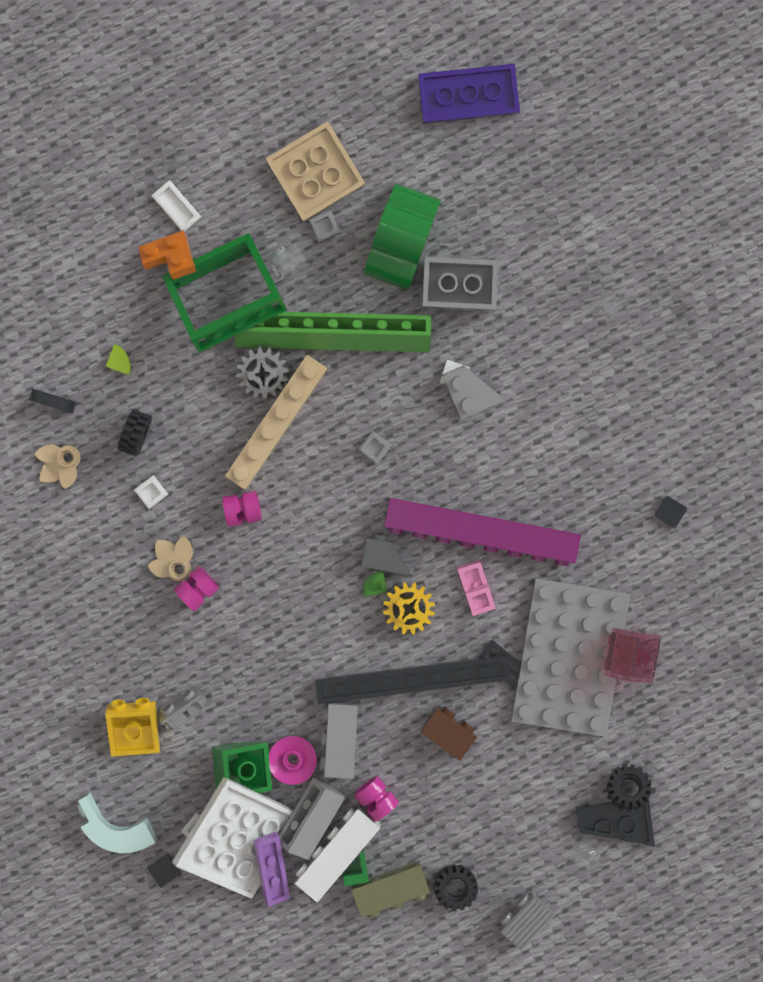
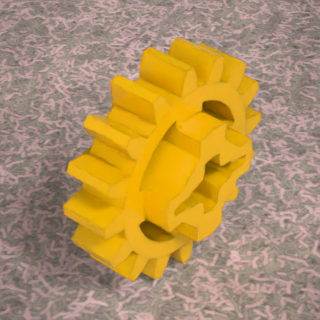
M403 582L402 589L395 585L394 589L396 592L394 594L391 592L387 593L388 597L391 598L390 601L383 602L384 605L388 606V609L384 610L383 614L390 615L386 622L395 623L393 630L401 627L402 634H405L407 629H410L413 635L417 627L424 631L422 624L425 622L430 625L431 621L428 619V616L435 615V612L430 610V607L435 606V602L428 601L432 596L431 593L424 594V586L420 587L419 590L416 589V582H413L411 587H408L406 582ZM405 592L414 593L410 598L403 599L399 596ZM421 598L425 603V613L419 610L418 603L421 601ZM414 601L413 608L415 612H408L403 617L405 612L403 605L405 603L409 605ZM393 603H395L400 610V613L397 618L393 614ZM415 618L419 620L414 624H404L407 619Z

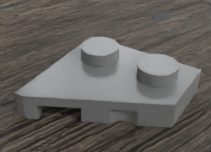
M464 365L442 374L461 420L504 401L497 392Z

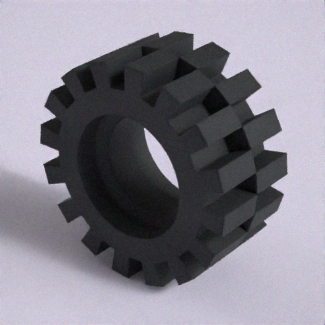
M132 409L120 435L117 450L137 457L150 429L152 416Z
M624 764L622 768L618 766L610 774L606 791L608 792V799L612 800L614 807L618 805L619 810L623 811L624 808L627 809V812H631L632 809L637 811L641 806L644 807L651 794L652 783L651 779H648V773L642 772L643 768L639 767L636 769L633 764L630 767ZM624 780L634 781L638 785L637 794L634 796L624 795L620 791L621 782Z
M451 864L450 867L445 866L442 871L437 873L438 876L434 880V892L440 905L443 904L444 908H451L452 911H456V909L462 911L465 910L464 907H470L472 905L471 902L476 900L478 884L469 868H465L464 865L460 864L459 866ZM455 878L465 883V890L459 896H452L446 890L448 882Z

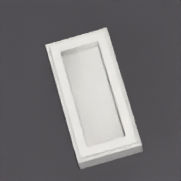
M170 180L151 195L181 231L184 230L186 232L202 218Z

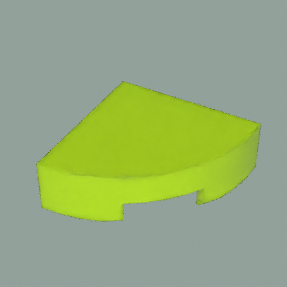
M114 344L106 367L130 375L131 364L127 353L120 346Z

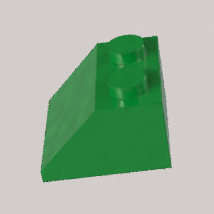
M234 742L212 747L216 789L223 777L257 793L272 791L267 742Z

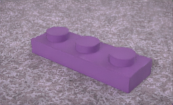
M273 832L253 840L265 904L270 907L290 899L279 835Z

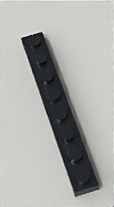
M508 655L318 678L315 679L318 704L506 681L511 680Z

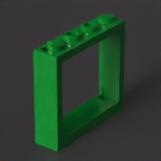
M250 233L237 237L235 240L217 247L205 255L194 258L193 262L196 272L174 280L170 272L162 275L188 335L198 353L287 310ZM251 253L271 293L195 330L177 289Z

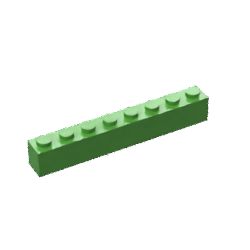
M282 312L234 336L235 347L258 348V345H261L262 348L271 346V348L430 352L431 315Z

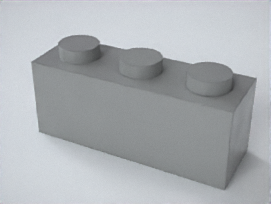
M331 702L328 707H324L323 722H328L327 732L322 731L321 746H326V756H321L320 770H325L324 777L354 779L358 703Z
M312 778L279 834L281 846L288 853L309 860L344 801L345 796L331 785Z

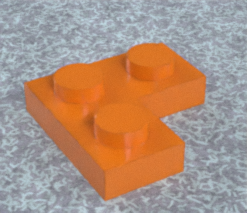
M184 230L138 246L145 270L167 263L173 280L196 272Z

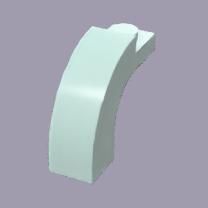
M91 793L82 796L78 800L80 814L83 818L87 817L88 821L82 824L81 828L86 836L99 847L116 853H132L156 843L158 838L147 817L130 826H115L102 816Z

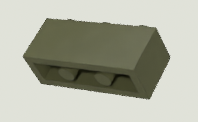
M420 861L370 878L367 883L351 885V891L361 918L365 916L367 918L376 917L381 914V910L390 908V910L398 909L404 905L403 902L409 900L417 902L426 898V894L430 893Z

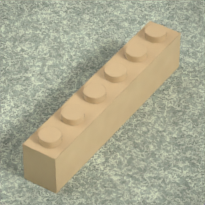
M306 355L225 477L243 489H248L328 371L325 366L309 355Z

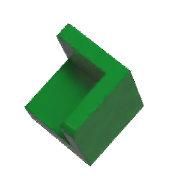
M364 849L361 850L343 872L345 886L369 882Z

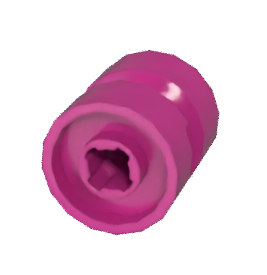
M257 491L245 492L241 497H238L236 494L222 497L228 527L242 525L245 520L248 523L262 521Z
M197 566L189 574V580H182L173 590L195 612L205 602L204 598H210L220 587L202 567Z
M378 775L371 778L354 793L357 801L362 806H367V813L374 822L381 820L389 814L399 803L391 791H385L386 785Z

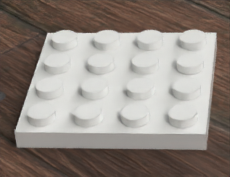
M223 777L172 862L178 868L252 899L261 884L253 840L273 832L279 835L294 810Z

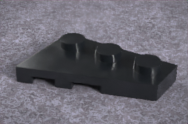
M649 800L644 807L641 806L637 811L632 809L631 812H627V809L624 808L623 811L619 810V806L616 805L614 807L612 802L576 807L580 833L605 838L610 837L655 847Z

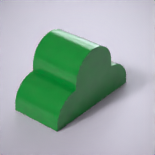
M395 183L379 222L363 275L409 291L441 199Z

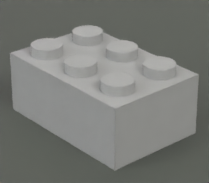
M425 257L422 309L494 312L497 300L498 260Z

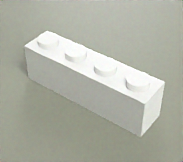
M360 806L355 810L352 808L348 810L342 818L345 821L340 828L335 826L326 837L329 839L324 847L319 845L311 855L314 858L308 866L304 863L295 874L298 877L295 884L317 903L380 829L381 824L374 822L370 815Z

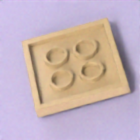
M328 121L266 158L268 165L303 222L365 186L364 180Z

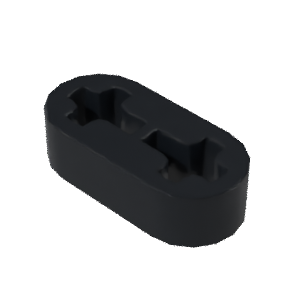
M32 389L29 398L30 401L69 413L74 412L76 405L75 401L36 389Z

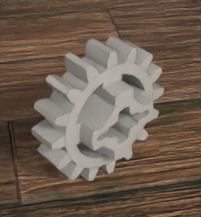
M258 345V351L255 352L250 347L248 349V356L245 354L241 355V359L244 362H237V368L241 370L236 372V377L242 378L239 381V386L246 385V394L251 390L254 391V398H257L258 394L262 393L263 398L267 399L268 392L275 396L276 388L284 389L281 381H288V376L283 374L289 372L288 366H282L286 363L285 357L279 359L280 351L277 350L272 353L271 346H268L265 351L262 350L261 345ZM265 357L273 360L276 364L269 363ZM257 359L253 366H248L252 360ZM260 363L263 364L265 370L264 381H262V376H260L259 372ZM277 377V379L272 384L268 385L272 378ZM249 380H254L259 386L254 385Z

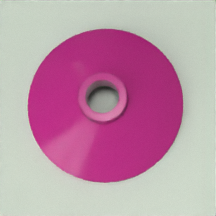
M298 736L284 737L278 740L270 750V771L282 783L289 785L303 783L315 771L317 764L316 752L313 746L304 738ZM295 755L298 760L296 763H290L288 757Z

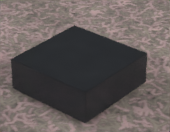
M666 495L654 517L675 529L688 508Z
M168 853L147 867L160 888L181 875L180 870L173 864V860Z

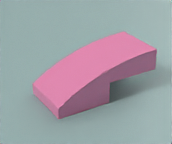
M480 560L458 566L457 570L472 615L475 616L496 609Z

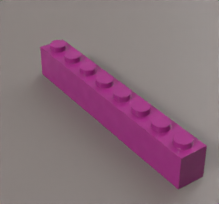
M389 498L384 527H389L388 532L402 535L403 530L413 532L412 537L426 539L427 535L436 536L437 542L450 544L452 539L460 541L459 546L474 548V544L484 546V551L498 553L499 548L508 550L507 555L521 557L522 553L531 555V560L545 562L546 558L555 559L554 564L569 567L570 562L576 563L581 534Z

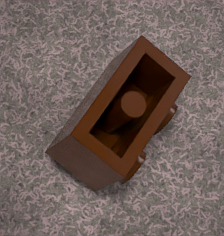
M436 706L420 728V733L461 761L477 738L474 733L475 728L464 720L462 723L454 719L456 714L444 706L441 709Z

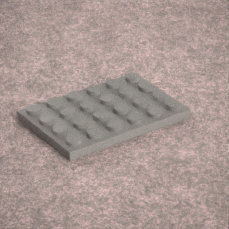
M539 578L534 579L520 661L521 665L518 673V683L511 715L512 722L607 737L631 594Z

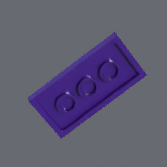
M515 64L418 74L423 124L520 113Z

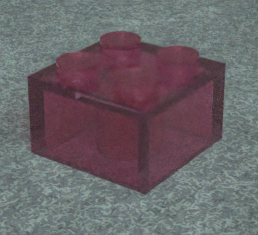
M613 628L609 636V651L604 663V676L628 682L653 683L662 635L634 629Z

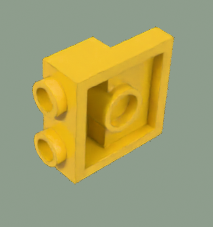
M139 698L135 703H125V700L118 699L107 705L105 717L111 757L160 753L156 701H150L148 698Z

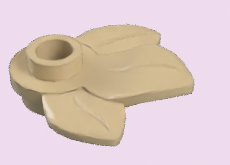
M49 444L36 451L35 456L45 462L40 472L39 479L41 482L51 483L59 480L64 489L70 487L77 478L76 467L81 460V455L77 448L73 446H63L60 448L54 444ZM67 453H71L73 456L71 462H66L64 459Z
M185 536L181 537L176 545L166 540H157L155 545L157 560L148 564L151 572L160 578L170 577L174 581L186 580L191 573L189 561L193 556V548L190 541ZM177 565L183 566L184 571L182 574L175 572Z

